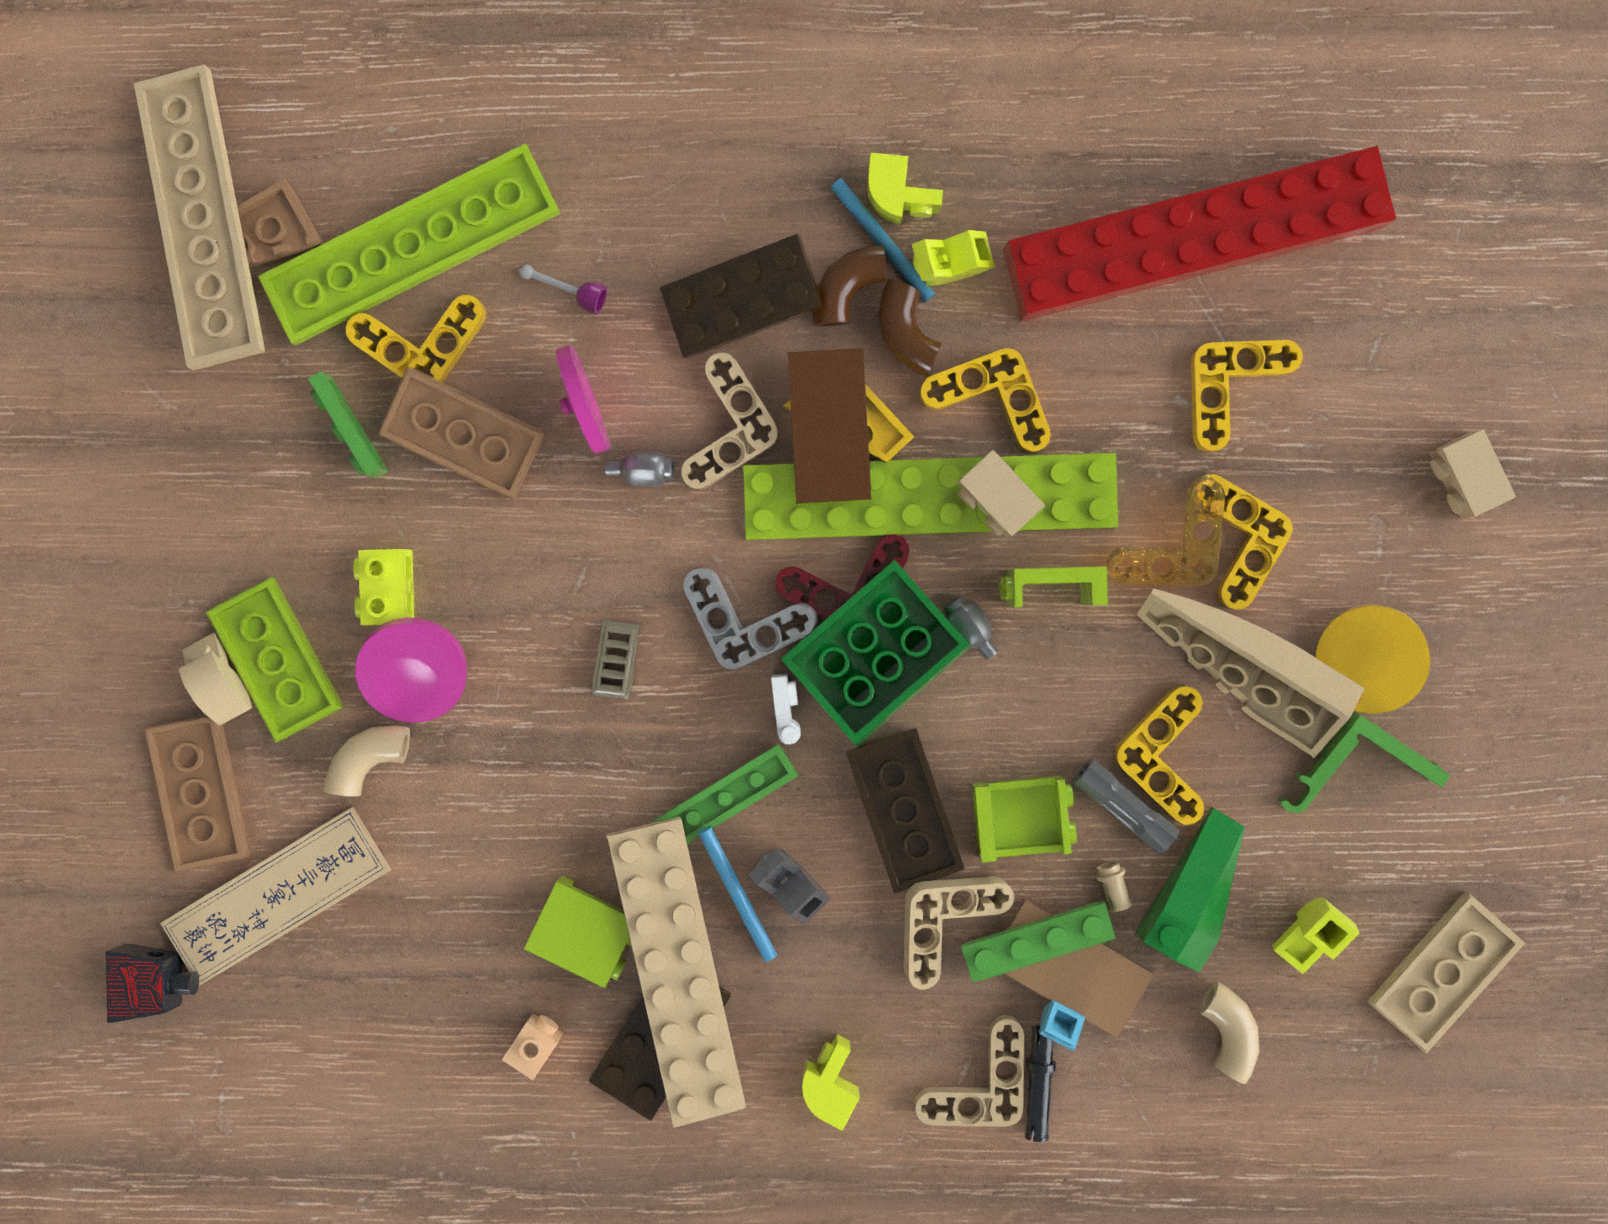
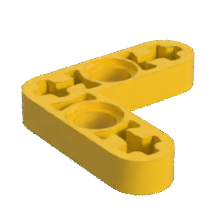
M471 295L457 297L452 301L420 349L366 313H358L348 320L346 335L355 346L401 378H403L409 366L417 370L420 367L427 369L433 362V359L427 356L431 351L436 357L446 361L443 366L435 362L430 369L434 378L443 382L484 324L486 310L476 297ZM474 304L473 311L477 315L473 320L466 318L460 327L466 330V333L462 336L459 331L448 325L451 320L458 325L463 319V314L460 312L461 307L464 305L469 308ZM371 323L369 330L382 339L378 344L364 336L359 340L361 333L357 330L360 324L367 326ZM445 333H451L456 338V347L448 354L441 353L437 347L439 337ZM399 342L405 349L404 357L399 362L391 363L386 358V349L390 344Z
M1291 340L1210 342L1203 344L1193 352L1190 361L1192 431L1194 443L1200 450L1204 452L1218 451L1225 447L1230 440L1229 378L1283 376L1290 374L1299 368L1303 360L1302 349L1299 345ZM1282 348L1286 355L1292 356V361L1286 363L1285 367H1283L1282 361H1269L1265 363V356L1277 355L1282 352ZM1225 349L1230 350L1227 362L1217 363L1211 367V370H1208L1207 364L1200 361V358L1207 355V351H1210V355L1213 358H1223L1227 355ZM1249 349L1254 353L1256 363L1252 369H1243L1237 363V354L1240 350ZM1227 363L1230 369L1229 371L1226 370ZM1210 387L1218 391L1220 402L1215 408H1208L1201 402L1200 397L1203 389ZM1220 413L1221 419H1213V430L1220 432V438L1214 440L1213 445H1210V440L1203 438V432L1210 428V418L1202 420L1201 414L1213 415Z
M1004 348L934 374L928 377L922 384L920 389L921 401L926 407L933 410L943 409L996 389L1013 436L1020 449L1024 452L1035 453L1045 448L1050 441V428L1021 354L1015 349ZM1003 356L1008 361H1015L1016 366L1011 370L1012 375L1008 376L1006 371H1000L992 376L996 382L989 383V373L982 363L989 362V369L1000 365L1002 362L1001 357ZM967 369H975L981 374L982 384L977 389H967L962 384L961 376ZM954 375L955 387L961 394L960 396H954V389L943 394L942 402H938L935 397L929 398L927 396V393L932 389V383H936L938 387L947 386L951 383L948 376ZM1020 390L1028 394L1030 404L1026 410L1016 411L1011 407L1009 398L1014 391ZM1033 411L1037 418L1029 420L1033 430L1040 429L1042 432V436L1038 438L1039 445L1034 446L1032 441L1025 442L1023 439V435L1028 432L1025 421L1018 425L1015 419L1024 418Z
M1207 474L1197 478L1192 484L1191 497L1199 507L1248 535L1217 589V598L1225 608L1231 610L1244 609L1253 602L1289 541L1293 531L1290 518L1284 513L1221 476ZM1213 482L1215 484L1214 491L1222 497L1227 496L1228 491L1232 492V495L1225 501L1222 510L1218 507L1223 501L1215 497L1208 498L1207 500L1203 498L1205 492L1201 489L1202 485L1206 486ZM1239 499L1245 500L1251 507L1250 516L1244 521L1237 520L1232 514V506ZM1261 510L1264 511V514L1260 516V519L1267 523L1279 521L1277 528L1282 531L1281 535L1268 537L1270 530L1262 524H1255L1254 529L1251 528V525L1259 518ZM1252 550L1259 551L1264 558L1263 567L1257 572L1250 571L1245 564L1246 555ZM1239 571L1246 577L1254 578L1253 584L1250 581H1244L1241 586L1240 592L1244 595L1243 599H1235L1231 602V593L1227 591L1228 587H1237L1243 578L1236 576V572Z
M1179 685L1169 690L1118 743L1114 751V758L1117 765L1166 813L1179 823L1190 825L1195 824L1203 816L1204 803L1200 796L1158 757L1202 709L1203 702L1200 693L1193 687ZM1179 694L1183 696L1190 694L1191 698L1188 702L1192 707L1189 710L1181 708L1174 714L1175 717L1180 719L1177 724L1170 716L1162 713L1165 707L1168 711L1172 712L1179 705V701L1176 699ZM1158 718L1165 720L1168 726L1167 734L1162 739L1151 738L1148 732L1151 721ZM1128 747L1133 750L1139 747L1140 751L1137 756L1147 765L1151 759L1154 761V764L1148 766L1144 771L1131 761L1125 764L1124 761L1127 759V755L1124 751ZM1143 771L1141 777L1139 778L1137 776V773ZM1157 771H1164L1169 779L1168 786L1163 791H1153L1149 785L1151 775ZM1179 785L1181 789L1175 792L1177 786ZM1175 792L1187 802L1192 799L1193 802L1190 807L1194 811L1190 815L1184 812L1179 815L1178 812L1181 810V807L1173 799L1169 798L1167 804L1163 800Z

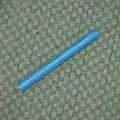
M842 178L837 180L831 186L832 191L876 245L884 246L885 256L907 283L921 292L920 299L924 303L929 301L936 294L933 289L927 286L926 281H921V277L915 267Z
M711 826L701 829L698 835L764 962L774 959L777 953Z

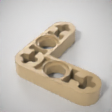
M719 352L713 354L706 362L705 373L710 384L737 425V428L684 462L681 470L682 478L689 487L695 490H703L710 487L769 450L778 439V429L774 420L732 355ZM718 361H721L723 365L728 363L732 365L728 373L734 383L738 378H741L743 381L742 384L732 386L726 394H723L721 391L722 388L728 387L721 376L714 378L712 375L716 371L714 364ZM740 391L749 393L753 399L751 408L745 412H738L731 405L733 395ZM758 409L763 413V415L756 417L759 424L763 428L769 426L772 429L768 433L769 441L763 443L761 439L754 441L751 438L755 434V429L750 421L745 426L740 422L753 416ZM726 443H735L741 450L740 458L732 464L723 462L719 456L721 447ZM713 452L716 463L723 471L716 474L715 468L712 467L704 473L706 477L704 482H700L698 479L691 481L689 479V475L693 472L691 466L697 463L700 467H703L710 463V460L705 456Z
M988 876L923 881L915 883L909 888L905 897L904 973L913 987L922 990L929 989L940 979L942 919L998 915L1010 909L1014 902V892L1004 879ZM995 889H999L1003 894L997 895L996 901L992 902L988 896H993ZM959 890L969 892L966 903L961 906L951 905V898L954 893ZM977 890L982 894V896H978ZM925 894L931 899L925 902V913L928 917H923V911L917 903L923 900V895ZM930 928L932 936L926 943L918 944L914 942V936L918 930ZM919 955H923V960L929 968L923 971V976H918L916 973L921 970L922 960Z
M1005 1014L996 1017L990 1024L988 1088L927 1087L922 1089L916 1095L914 1102L916 1115L921 1122L931 1126L994 1127L1013 1126L1019 1122L1023 1114L1024 1032L1019 1021L1015 1017ZM1004 1025H1010L1011 1030L1016 1032V1035H1010L1009 1037L1011 1052L1004 1051L1002 1037L997 1034V1032L1004 1030ZM1003 1061L1014 1063L1016 1065L1014 1076L1006 1080L1000 1079L996 1075V1067L999 1063ZM995 1087L1008 1089L1010 1104L1015 1106V1108L1008 1110V1115H1002L1000 1109L996 1108V1106L1003 1104V1093L1001 1089L995 1090ZM952 1097L953 1115H948L947 1107H937L934 1110V1114H928L927 1109L921 1106L927 1105L929 1098H935L937 1105H948L947 1098ZM968 1097L974 1098L979 1103L977 1112L970 1116L963 1115L958 1110L960 1101Z

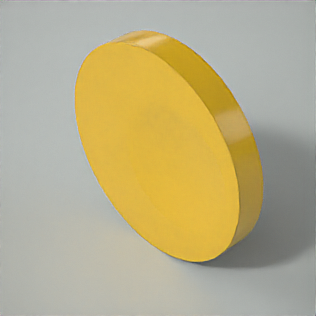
M1367 604L1350 608L1331 620L1319 638L1315 657L1365 688L1354 711L1367 714L1390 712L1406 705L1415 698L1427 680L1431 660L1429 646L1420 627L1405 613L1395 608L1378 604Z

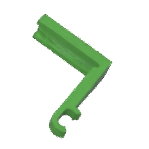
M1353 711L1348 721L1328 742L1308 775L1300 772L1296 773L1297 779L1300 782L1306 783V790L1299 800L1295 803H1289L1285 797L1278 798V801L1291 813L1305 811L1321 788L1360 742L1357 739L1358 734H1362L1441 788L1451 775L1433 761H1428Z

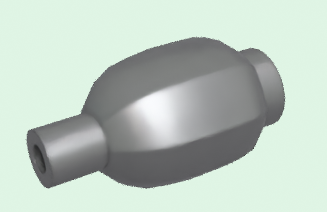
M634 452L626 455L621 461H606L605 463L606 476H621L623 481L629 485L657 487L664 484L666 480L674 479V459L666 458L661 452Z
M960 595L944 607L948 613L947 619L970 644V648H978L986 660L998 652L990 641L992 635L991 624L976 602L966 601Z

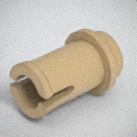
M1117 861L1107 862L1098 866L1096 879L1102 883L1109 911L1118 912L1130 908L1132 901L1123 878L1125 869L1120 867Z

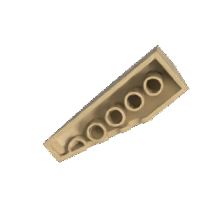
M1154 588L1137 613V616L1172 647L1179 645L1189 657L1187 661L1197 670L1204 668L1217 680L1215 686L1225 695L1231 692L1243 703L1241 709L1248 716L1314 758L1351 717L1365 689L1281 637L1237 616L1195 600Z

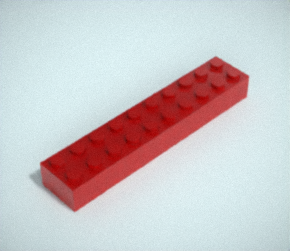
M1374 146L1008 240L1003 250L1021 321H1026L1373 232L1395 221L1396 216L1379 148Z

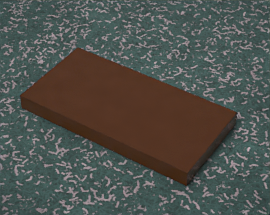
M863 348L788 352L796 504L871 500Z

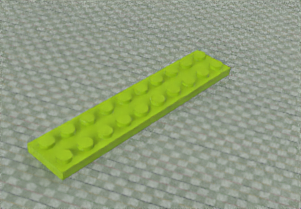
M1116 453L1000 457L1045 504L1019 531L1118 527ZM984 457L889 460L887 463L884 461H869L871 500L796 504L794 464L743 465L746 540L992 532L984 523L987 516L980 508L976 506L972 510L957 494L961 488L956 483Z

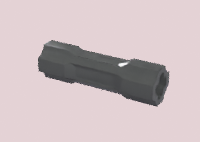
M1094 759L1088 760L1074 776L1073 784L1091 799L1105 807L1159 855L1168 850L1170 845L1177 839L1180 831L1148 807Z

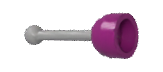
M528 264L522 265L519 269V274L523 279L534 278L575 294L579 306L592 314H599L605 303L607 287L601 284L588 282L577 288L536 272Z

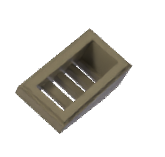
M608 620L602 621L591 695L618 699L631 698L640 625ZM609 633L630 635L629 642L610 640ZM608 647L628 650L627 657L607 654ZM606 662L624 664L625 670L624 672L605 669ZM604 677L622 679V687L603 684Z

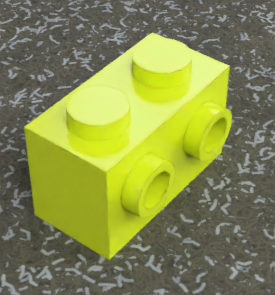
M358 550V558L354 560L353 572L355 580L359 581L360 595L356 596L354 607L356 617L360 618V625H383L386 622L400 618H414L412 550Z

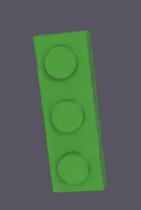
M320 371L308 378L314 388L310 391L313 400L322 411L325 409L328 411L333 420L329 424L330 428L341 443L346 441L352 451L349 459L360 475L365 473L366 476L378 478L388 472L387 467L333 377Z

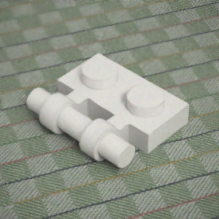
M787 673L773 674L771 679L778 737L785 744H793L798 741L801 732L799 723L792 719L791 706L798 705L796 681H788Z

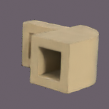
M215 632L182 650L185 665L178 669L182 682L196 705L216 724L220 726L252 708L249 693L240 676L229 667L225 648Z

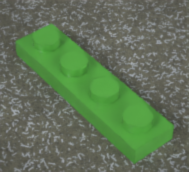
M780 743L657 817L652 823L680 816L688 844L699 837L698 832L708 826H711L713 829L798 777L799 774Z
M1101 900L960 945L971 980L975 983L1116 939L1106 904Z

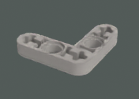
M705 567L694 569L684 579L683 587L716 659L727 669L740 668L809 635L817 626L818 618L814 609L807 604L798 603L743 629L715 571ZM697 575L701 579H709L710 585L706 587L708 596L712 598L717 595L719 601L709 603L704 608L702 607L701 602L708 599L703 590L696 591L694 588V584L698 582ZM713 608H721L726 613L727 623L723 628H715L710 624L708 617ZM796 610L799 615L806 614L808 617V621L804 623L806 630L802 631L800 626L793 627L785 631L790 637L785 639L783 627L776 619L780 617L781 624L783 625L795 618L794 611ZM769 626L775 631L776 641L772 646H763L758 641L757 631L760 627ZM745 633H748L751 648L738 654L739 661L735 657L728 658L725 651L730 649L729 642L734 647L748 641L744 636ZM752 648L757 652V654H752Z

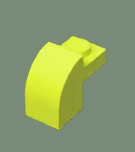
M871 153L867 194L871 206L880 217L890 223L901 225L903 210L910 211L911 216L918 218H930L932 213L939 214L943 190L905 186L908 156Z
M968 230L945 240L923 239L912 244L914 267L920 275L921 281H926L927 286L958 281L995 268L986 231Z
M1316 898L1304 905L1296 913L1297 920L1272 946L1277 954L1304 974L1323 953L1334 960L1360 933L1356 924L1325 898Z
M837 1034L832 1044L826 1042L821 1049L817 1062L821 1064L820 1066L806 1060L803 1068L802 1090L804 1100L810 1111L820 1120L843 1131L860 1099L858 1086L838 1076L851 1048L850 1041Z

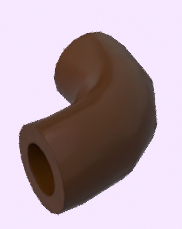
M883 245L868 246L847 252L827 268L817 286L824 308L813 311V326L849 324L850 304L855 293L864 286L874 283H885L886 260Z
M887 279L882 291L878 311L882 338L896 360L917 374L928 377L942 343L922 333L917 325L915 313L921 292L903 282Z

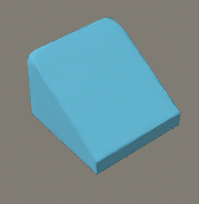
M1051 1000L1043 1007L1039 1034L1074 1051L1085 1016Z

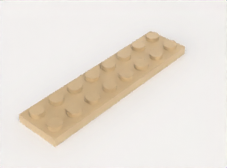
M203 64L134 83L186 366L194 371L264 353L265 347L211 70Z
M681 817L607 834L673 1128L746 1109Z

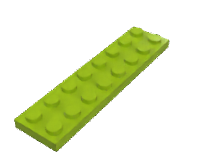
M525 143L259 275L258 278L291 344L296 346L350 319L353 315L363 313L560 215L561 212L529 147Z

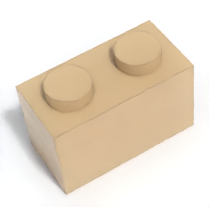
M1484 429L1469 432L1429 452L1432 458L1430 463L1432 471L1439 480L1443 481L1449 493L1447 494V502L1451 510L1455 514H1459L1460 519L1476 517L1516 498Z
M994 450L990 451L956 483L961 488L957 493L959 497L972 510L976 506L980 508L987 516L984 523L998 537L1002 534L1007 538L1012 537L1045 506Z

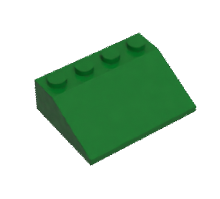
M894 560L783 656L781 660L853 744L859 746L970 650V644Z

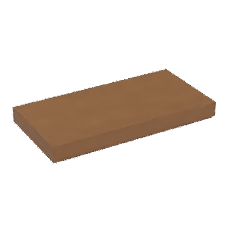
M409 366L404 373L377 435L515 500L546 432Z
M205 715L144 728L174 873L251 857L223 724L219 726Z
M1024 898L1006 930L1053 916V914ZM1103 943L1004 973L1047 999L1054 1000L1085 1016L1086 1021L1115 1038L1119 1037L1154 976V973Z

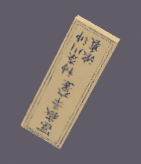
M352 807L160 924L189 972L198 973L200 986L386 874L391 868L356 810Z

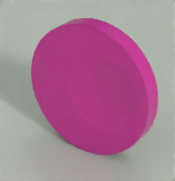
M571 344L557 349L556 358L568 394L567 398L564 397L559 400L564 415L575 412L583 434L594 454L611 449L601 411L575 349Z
M400 618L386 622L376 628L362 644L355 666V676L359 690L365 700L376 711L394 720L413 723L438 718L454 707L464 691L468 673L467 659L458 640L442 626L419 618Z

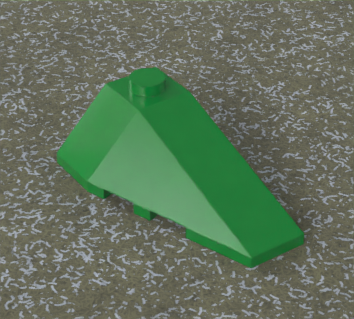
M1211 807L1135 932L1146 944L1197 972L1201 971L1219 942L1245 830L1243 825Z

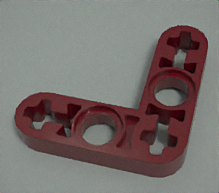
M892 534L883 537L877 543L852 594L794 566L781 570L777 575L776 589L785 599L795 604H806L800 600L804 596V593L794 589L791 594L785 592L786 584L782 582V579L785 575L791 577L793 573H798L800 575L799 582L809 587L810 580L817 582L818 585L811 591L807 605L811 606L817 615L827 619L865 586V580L870 574H879L884 570L872 566L875 559L881 564L883 563L887 554L882 550L884 544L891 545L894 541L900 543L898 550L903 553L900 559L894 557L890 564L896 560L902 568L910 553L909 545L899 535ZM828 589L835 594L836 604L833 609L822 611L816 607L814 599L820 590Z

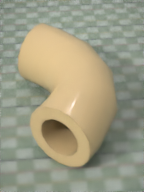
M397 725L371 727L350 737L331 760L323 792L338 796H361L365 775L372 767L380 763H404L410 743L409 728Z
M1215 981L1205 992L1199 1006V1014L1211 1020L1221 1033L1222 1045L1213 1065L1230 1078L1242 1084H1247L1260 1052L1258 1025L1247 1003L1227 986Z

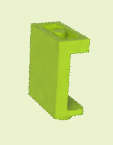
M1107 567L1005 570V577H1000L999 579L1000 600H1006V607H1023L1022 587L1024 584L1080 583V605H1108Z
M1060 775L971 783L978 858L982 863L995 862L997 857L1062 852L1064 855L1072 854L1071 844L1077 843L1074 821L1069 822L1068 807H1073V791L1071 784H1065V779Z
M562 875L556 881L524 949L605 988L610 978L618 980L627 961L621 958V955L626 945L632 947L624 910L574 887L575 881Z

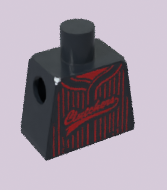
M123 944L106 951L107 1023L160 1015L177 1008L182 1003V995H194L198 991V973L182 972L181 957L178 952L135 944Z

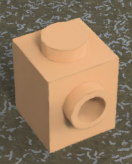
M532 1013L502 1060L531 1080H534L558 1044L563 1033L558 1030L559 1026L549 1017L544 1015L538 1017Z

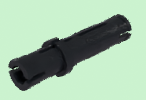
M1034 1025L1031 1027V1056L1026 1061V1068L1030 1072L1025 1138L1031 1140L1032 1135H1034L1033 1142H1046L1049 1140L1052 1073L1056 1071V1061L1053 1060L1054 1041L1040 1035V1025Z

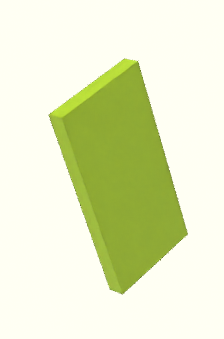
M270 577L205 612L275 743L281 742L344 708L275 577Z

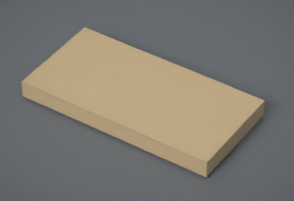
M1464 892L1368 999L1367 1003L1427 1054L1522 948L1525 942L1471 894Z

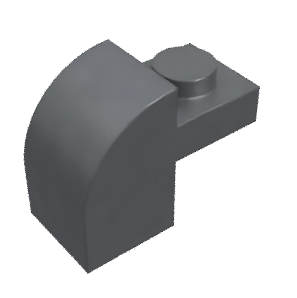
M775 849L772 853L763 856L758 861L756 868L749 874L757 886L776 898L789 916L804 925L831 900L817 881L784 849L780 851Z

